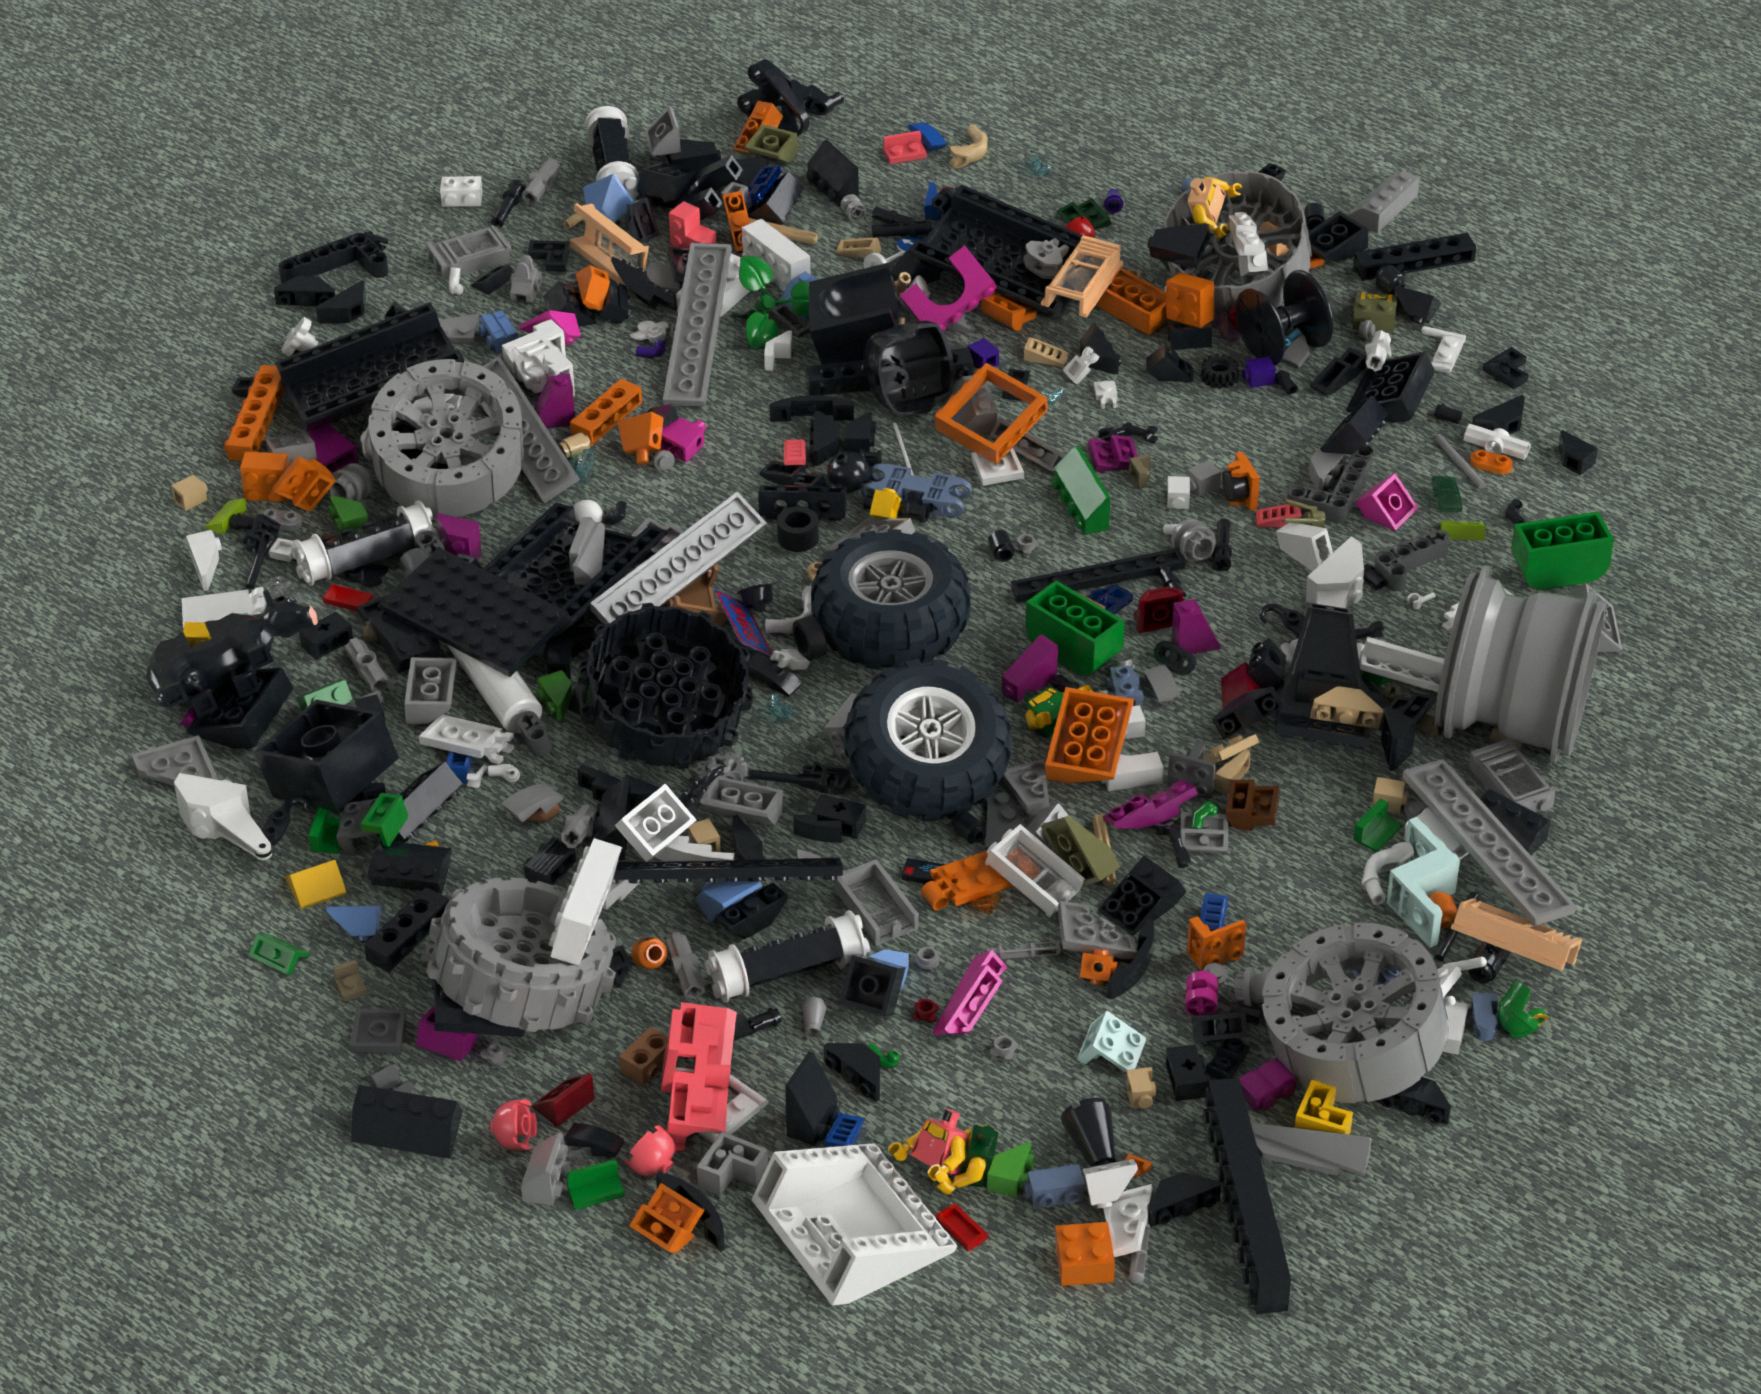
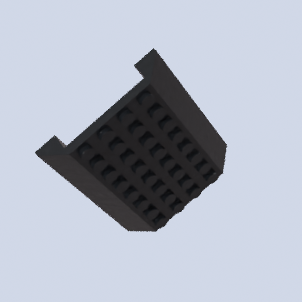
M961 184L952 196L949 210L925 240L917 239L908 250V253L917 259L961 277L952 266L949 257L965 245L995 282L997 287L995 289L996 293L1060 319L1074 299L1057 295L1049 307L1041 305V301L1045 297V288L1050 285L1053 279L1041 278L1026 269L1023 258L1028 253L1025 247L1030 241L1044 242L1045 240L1051 241L1056 238L1059 240L1058 248L1063 245L1069 246L1067 254L1062 258L1063 266L1081 241L1082 235ZM1085 255L1081 262L1087 263L1092 256ZM1067 282L1063 286V288L1074 290Z
M429 302L277 361L275 365L285 389L308 432L317 430L331 422H338L341 418L358 414L362 410L370 408L381 388L398 373L401 375L411 366L440 359H454L455 362L464 363L465 360L459 349H454L440 325L434 307Z
M555 503L483 569L567 611L570 619L552 636L557 638L590 609V603L615 585L668 534L667 530L647 526L637 537L605 529L602 570L586 585L575 584L574 572L570 569L569 551L580 523L576 522L574 507Z

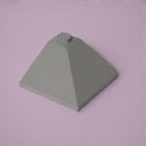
M867 518L825 548L824 552L835 551L839 543L848 538L856 540L861 538V533L869 531L885 533L888 532V529H899L902 533L913 534L916 531L910 518Z

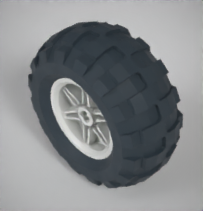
M916 659L905 661L897 669L894 667L887 668L873 677L869 686L865 685L861 688L854 698L852 708L847 716L844 751L847 758H849V768L861 787L865 786L867 788L866 793L880 806L883 804L893 808L894 814L908 818L910 814L922 816V821H937L944 815H949L952 818L955 815L970 811L972 805L981 804L995 791L998 782L1003 779L1008 766L1012 738L1010 736L1011 725L1005 708L998 704V696L986 682L981 684L976 680V675L963 666L960 670L947 666L948 661L934 659L931 663H920V660ZM942 753L946 755L945 757L939 758V756H941Z

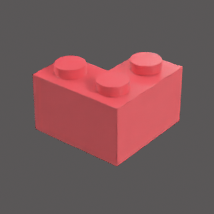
M682 202L669 212L671 245L676 248L690 249L691 243L716 244V231L700 225L698 207Z

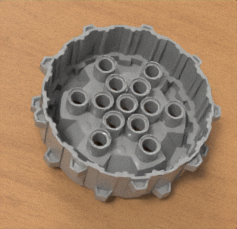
M512 877L504 881L501 878L487 879L484 884L480 885L476 882L466 887L465 890L460 888L454 891L452 899L445 907L442 918H432L429 939L435 945L431 962H428L426 970L428 977L436 979L450 999L461 1005L463 1011L470 1015H476L499 1025L515 1027L528 1032L544 1029L554 1030L578 1022L586 1024L592 1020L601 994L611 992L616 972L609 968L616 938L613 933L607 932L602 919L597 920L581 963L578 966L550 957L553 947L549 946L553 931H555V920L558 912H560L562 902L566 898L567 891H558L554 889L553 885L537 881V883L527 882L528 879Z

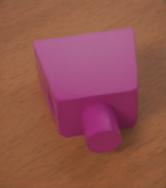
M679 418L663 427L661 450H667L674 457L687 463L704 445L705 423L702 420L692 423L684 418Z

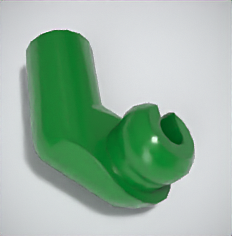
M1207 801L1195 809L1192 814L1190 829H1202L1204 818L1207 815L1213 817L1217 814V806Z
M875 1044L867 1045L868 1048L880 1056V1067L894 1068L898 1065L900 1059L898 1052L890 1050L885 1055L879 1051Z

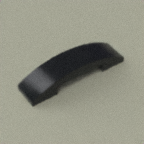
M821 395L781 399L770 403V422L791 421V416H815V411H820L826 416L833 415L834 421L854 420V402Z
M748 650L750 653L749 661L746 663L748 673L769 682L771 689L790 697L802 685V682L787 668L778 667V662L775 660H771L769 657L758 652Z
M1148 918L1138 934L1139 951L1128 969L1118 966L1108 981L1107 998L1114 999L1131 989L1146 972L1153 955L1154 923L1152 919Z
M657 1173V1188L662 1183L704 1209L700 1219L704 1222L705 1237L720 1252L724 1251L723 1224L717 1210L709 1199L688 1182L670 1174Z

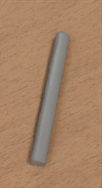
M1441 434L1436 435L1434 440L1479 489L1486 487V483Z

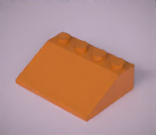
M1066 687L1045 763L1046 779L1064 783L1114 780L1134 699Z

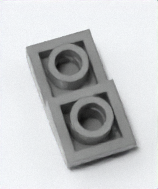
M1165 664L1143 671L1145 679L1151 686L1152 693L1158 702H1169L1174 697L1180 696V691Z

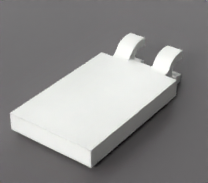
M255 588L250 594L249 590L182 598L183 629L185 622L219 620L231 613H248L250 615L262 613L259 611H263L266 605L264 597H260L263 596L264 588Z
M441 715L419 736V744L477 758H482L485 755L492 763L500 764L503 761V756L496 754V752L499 753L502 750L506 753H511L514 745L507 743V741L514 737V733H503L502 728Z

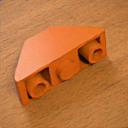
M737 191L722 196L733 245L736 252L743 251L742 227L749 225L750 221L742 191Z
M588 265L576 274L582 302L589 309L601 311L610 280L607 272Z

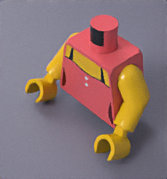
M945 1109L942 1120L927 1119L917 1133L904 1141V1145L900 1142H893L888 1147V1151L898 1161H904L908 1155L907 1151H911V1156L931 1166L928 1170V1175L933 1181L946 1182L948 1179L947 1173L959 1175L962 1162L966 1158L965 1147L968 1136L966 1132L956 1127L960 1113L951 1109Z

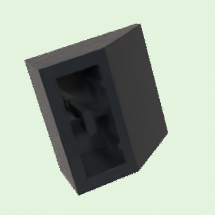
M558 281L543 296L547 311L552 310L575 314L578 327L597 323L594 311L583 304L581 294L575 291L570 284Z

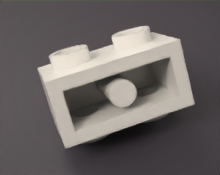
M481 176L442 177L440 187L442 207L481 206L483 194Z

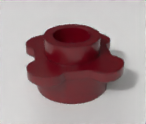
M921 999L914 1004L916 1010L912 1014V1018L915 1021L926 1020L930 1023L936 1021L937 1016L935 1014L939 1010V1006L930 999Z

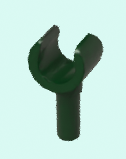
M752 309L747 312L733 311L732 316L748 320L750 315L755 313L756 310Z

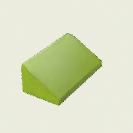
M245 498L228 501L205 526V529L225 534L231 527L232 515H237V513L242 515L247 510Z
M1440 521V530L1446 531L1450 535V539L1485 540L1486 526L1483 522Z

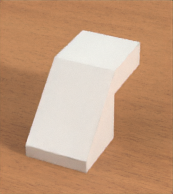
M786 331L766 342L764 353L765 370L773 371L775 358H791L793 346L792 331Z

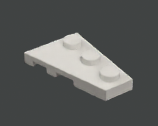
M1152 1184L1123 1191L1118 1200L1112 1201V1206L1103 1208L1106 1222L1109 1224L1114 1257L1140 1251L1154 1193Z

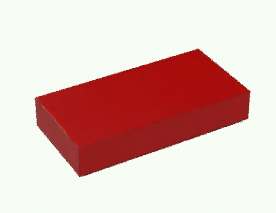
M334 584L331 585L323 596V603L357 611L358 606L373 600L371 593Z
M956 1203L935 1215L936 1220L943 1229L967 1252L988 1239V1234Z

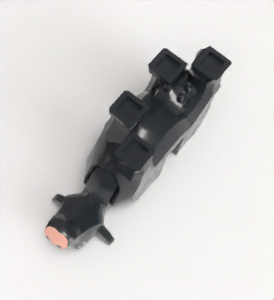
M265 590L262 593L266 606L262 613L253 615L231 613L219 620L204 622L210 634V640L190 648L184 633L181 632L175 638L161 641L151 654L149 659L150 665L147 667L146 674L148 684L157 693V705L170 708L180 704L184 708L195 709L197 716L202 717L216 711L218 708L210 691L211 689H215L232 680L241 698L259 691L260 686L255 677L256 669L274 662L270 653L274 637L289 638L302 630L312 629L318 623L316 611L312 606L302 605L294 598L279 596L272 600L268 590Z

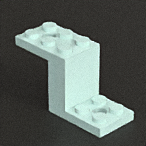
M1417 817L1408 820L1406 842L1411 843L1414 855L1410 858L1412 861L1390 870L1387 904L1431 948L1438 945L1442 911L1427 896L1437 891H1442L1449 895L1456 893L1460 860L1455 853H1452L1444 845L1441 839L1437 838L1430 831L1426 824H1423Z

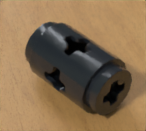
M1483 941L1472 959L1484 957L1487 960V964L1484 967L1469 969V975L1473 980L1482 984L1494 980L1511 952Z

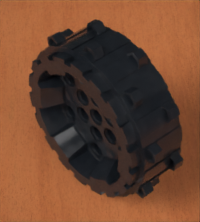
M651 602L642 603L641 609L624 613L607 625L598 624L593 629L595 641H593L590 647L588 659L580 661L577 671V682L583 684L582 701L583 705H585L580 711V718L583 723L591 724L598 732V735L609 746L619 750L620 758L627 761L630 759L636 761L638 759L645 761L644 764L655 766L670 764V766L685 769L689 768L690 762L706 758L724 745L732 747L737 742L738 734L735 729H737L740 723L742 711L750 710L754 700L752 688L747 686L749 674L746 663L749 661L750 653L747 647H740L736 644L732 636L723 627L711 621V614L704 611L694 613L683 608L671 606L658 607L654 606Z

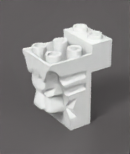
M551 319L533 326V333L502 345L503 362L514 379L518 380V382H523L527 389H531L533 393L542 392L549 376L570 374L573 396H575L573 363L566 358L564 331Z

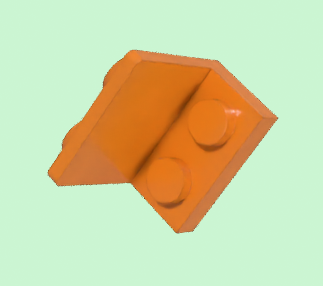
M1198 916L1189 919L1186 952L1201 971L1210 963L1221 964L1229 960L1235 961L1244 955L1247 923L1244 920H1240L1210 931L1208 925L1204 924Z

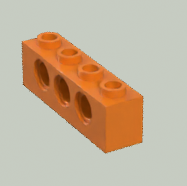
M620 379L570 421L571 436L581 432L589 437L592 446L618 424L619 420L625 418L642 403L641 387Z

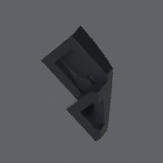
M623 945L613 949L609 968L616 972L613 983L619 988L632 967Z

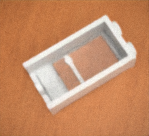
M1021 824L1014 830L1009 829L1003 835L1002 841L999 843L994 842L987 850L989 855L985 864L995 869L1046 912L1045 915L1050 918L1058 911L1059 902H1068L1080 891L1085 881L1083 876Z

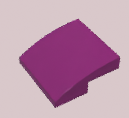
M1112 435L1110 441L1090 438L1087 444L1095 472L1129 469L1130 458L1138 457L1132 437Z

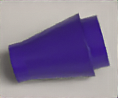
M1110 189L1107 192L1104 207L1110 213H1117L1123 208L1124 203L1119 192L1116 189Z

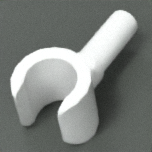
M1411 593L1408 595V604L1413 602V609H1419L1421 603L1435 598L1436 595L1435 593L1420 596L1418 593Z
M483 764L476 774H467V787L478 788L480 786L481 777L487 770V765Z

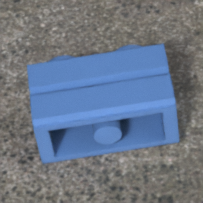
M502 310L494 312L492 315L481 316V325H479L480 335L486 337L488 347L493 348L496 354L502 353V345L518 339V333Z

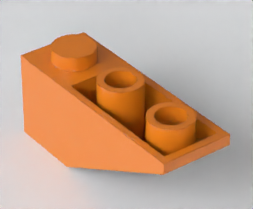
M757 101L733 150L750 154L751 152L745 150V145L762 124L778 128L783 115L772 103Z

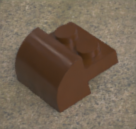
M1254 779L1231 780L1226 807V817L1230 824L1237 829L1253 831V826L1275 825L1280 797L1279 786H1255Z

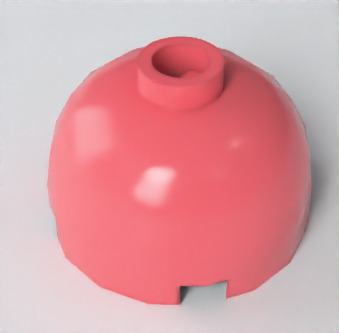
M527 1099L505 1102L497 1109L490 1123L491 1133L495 1136L497 1142L508 1150L523 1151L532 1148L527 1144L530 1135L536 1136L537 1120L535 1113H530L528 1106H532V1104ZM518 1135H526L525 1141L518 1143Z
M660 1125L655 1126L658 1131L654 1134L648 1131L629 1152L633 1156L630 1161L627 1158L625 1159V1164L638 1175L649 1177L655 1176L659 1172L666 1173L674 1164L671 1160L675 1154L674 1141L670 1134Z

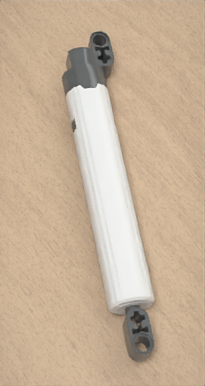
M423 531L418 534L416 541L419 548L407 551L400 558L405 570L403 580L438 547L444 549L443 544L434 532ZM447 645L506 731L521 733L523 739L535 755L542 756L549 753L552 749V743L546 727L540 720L542 706L519 673L516 671L509 677Z

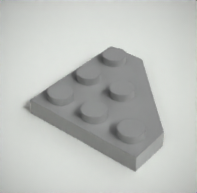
M199 735L131 755L138 775L172 786H174V781L179 773L218 780Z
M1059 902L1058 915L1063 949L1071 952L1093 954L1094 949L1109 951L1108 956H1114L1120 960H1133L1135 958L1137 950L1133 937L1128 934L1121 935L1115 931V925L1103 917L1097 919L1090 914L1091 909L1083 904Z

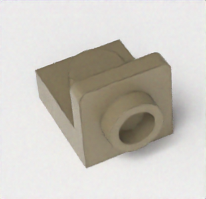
M1149 454L1130 458L1129 475L1138 489L1147 487L1151 465Z
M356 960L333 967L334 981L344 1002L367 995V989L359 974Z

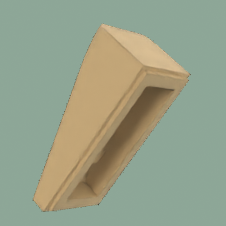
M878 238L845 239L840 241L836 255L865 259L868 254L874 252L880 254L881 246Z
M1031 337L1028 338L1024 348L1025 361L1064 367L1069 357V352Z
M1245 749L1215 773V790L1229 795L1231 780H1241L1250 768V750Z

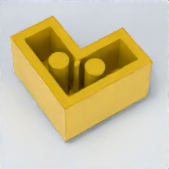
M1311 1080L1296 1114L1295 1128L1350 1135L1353 1112L1334 1107L1336 1087Z

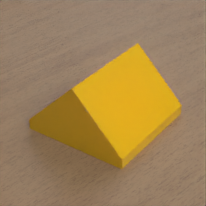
M336 860L284 876L301 909L347 894Z

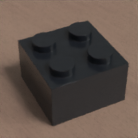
M862 954L851 955L839 1003L882 1016L893 1015L906 967Z

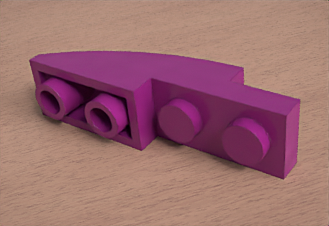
M1185 780L1177 781L1170 788L1154 794L1150 799L1142 794L1134 796L1127 803L1111 809L1109 813L1102 817L1104 821L1115 828L1148 827L1181 814L1178 805L1198 794L1195 786Z

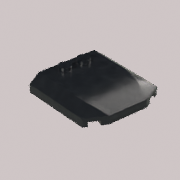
M432 979L435 1007L433 1017L434 1031L523 1037L525 1034L523 1029L506 1027L490 1022L482 1017L468 1014L463 1011L461 1005L454 1002L444 993L443 988L437 983L436 979Z

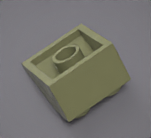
M762 124L745 145V150L790 163L799 152L797 133Z

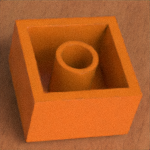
M1181 272L1167 280V319L1202 328L1214 320V281Z
M245 452L240 466L245 500L288 501V498L274 493L272 488L289 467L288 454Z
M1108 1222L1056 1225L1055 1249L1061 1286L1114 1282L1115 1260Z

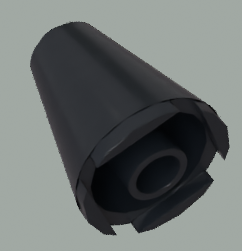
M1089 1098L1079 1101L1080 1106L1074 1109L1072 1105L1066 1108L1060 1118L1062 1125L1088 1165L1095 1167L1116 1162L1112 1115L1109 1103H1106L1103 1098Z

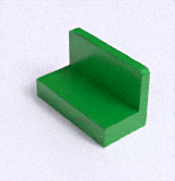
M380 793L360 823L362 831L379 833L384 847L391 845L408 819L402 795Z
M1380 798L1355 824L1354 841L1378 852L1399 831L1402 823L1387 816L1389 802Z
M318 807L308 835L310 851L338 854L340 851L336 837L341 818H331L330 810Z
M257 933L248 956L286 975H291L298 958H308L310 953L274 935Z
M615 1159L566 1173L567 1189L575 1210L625 1197V1191L618 1175V1164Z

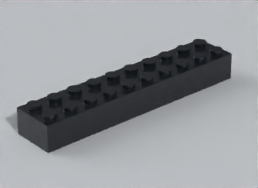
M1240 1079L1209 1081L1208 1091L1204 1092V1101L1207 1108L1203 1109L1204 1124H1209L1210 1126L1207 1132L1209 1143H1214L1212 1148L1214 1163H1219L1217 1168L1219 1183H1224V1187H1222L1224 1203H1229V1207H1227L1229 1223H1234V1227H1232L1234 1243H1239V1248H1237L1239 1264L1244 1263L1245 1267L1242 1269L1244 1284H1249L1250 1287L1247 1291L1249 1305H1254L1256 1314L1288 1311L1291 1275Z

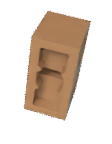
M650 1026L619 1056L620 1072L642 1085L646 1084L650 1079H655L659 1070L663 1067L668 1036Z

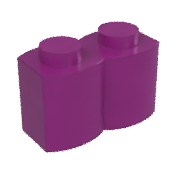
M1278 1058L1269 1060L1258 1069L1252 1070L1240 1078L1245 1101L1254 1111H1258L1261 1108L1268 1109L1274 1104L1275 1100L1282 1097L1287 1098L1293 1094L1296 1088V1077Z

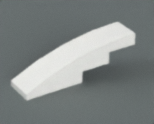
M678 836L658 853L655 858L662 861L734 860V853L712 852V845L690 843L689 836Z

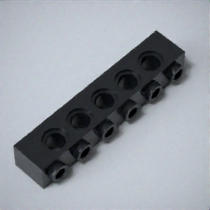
M1468 233L1358 251L1354 253L1353 268L1361 281L1375 279L1377 271L1381 267L1388 265L1394 266L1405 274L1474 262L1476 245Z

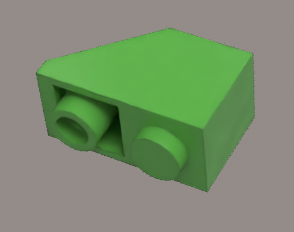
M330 496L331 505L328 506V511L331 519L335 518L337 531H342L346 528L356 529L362 527L361 524L369 521L368 514L361 502L338 496Z
M560 670L538 678V688L536 689L538 700L540 702L544 701L548 714L554 715L557 721L563 719L573 696L572 683L565 673Z
M1027 1142L995 1155L988 1172L987 1190L1014 1197L1018 1196L1020 1188L1024 1189L1023 1185L1027 1183V1170H1032L1034 1167L1035 1155L1032 1154V1143Z

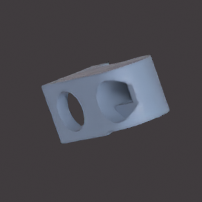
M1472 993L1470 1009L1473 1033L1481 1041H1490L1495 1037L1497 1025L1495 1015L1498 1006V995L1496 993Z

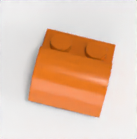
M993 293L990 297H984L981 300V311L983 314L1015 331H1020L1023 323L1036 318V310L1006 296Z
M297 456L272 488L274 493L291 499L295 506L312 511L336 480L332 473L320 462L313 458L308 461Z
M660 1183L648 1205H641L629 1226L665 1250L677 1253L695 1236L691 1232L703 1214L704 1209Z

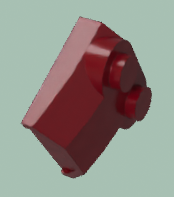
M1172 587L1146 591L1139 598L1138 608L1133 614L1138 633L1172 627L1173 604L1183 601V591Z

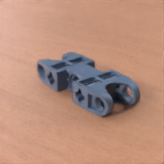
M876 464L871 468L872 474L870 477L876 482L864 484L861 489V495L865 499L866 495H869L866 490L875 492V489L883 490V488H890L896 491L895 493L901 498L900 502L911 500L921 505L928 503L930 505V514L958 517L962 514L964 505L956 497L968 498L972 487L968 481L952 475L933 472L930 479L911 475V468ZM874 471H880L884 476H878ZM957 486H963L967 491H960L957 489ZM949 505H954L958 507L959 510L954 511L950 509Z

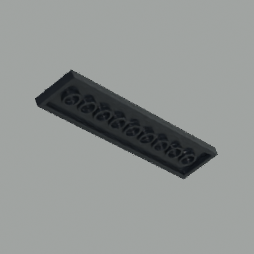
M840 858L625 861L617 863L612 884L619 883V880H628L629 883L637 884L643 883V879H653L654 883H666L667 879H677V882L687 883L692 882V879L701 878L702 882H715L716 878H726V881L729 882L740 881V878H750L751 881H764L765 877H774V880L786 881L789 880V877H799V880H813V876H823L825 880H835L837 876H843V865Z

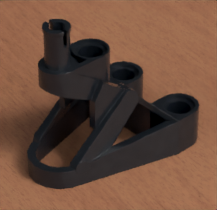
M763 59L749 66L747 71L749 79L759 89H752L740 95L737 99L739 109L749 117L757 101L772 103L775 107L781 106L783 120H781L778 128L797 133V136H799L809 128L810 122L806 112L825 115L831 112L834 106L843 103L844 96L840 92L828 96L815 85L804 86L799 81L792 80L769 60ZM796 117H798L799 120H800V129H799V130H798V125H797Z

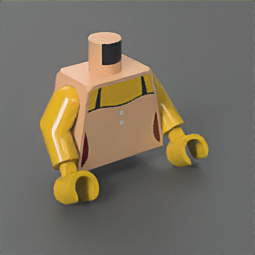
M1212 177L1193 179L1190 183L1192 189L1188 198V205L1196 224H1209L1210 231L1213 230L1214 236L1218 239L1223 238L1227 235L1225 232L1229 230V227L1226 224L1219 226L1216 224L1226 196L1225 191H1227L1228 196L1236 197L1241 194L1237 193L1235 189H1241L1242 185L1235 183L1229 186L1227 182Z

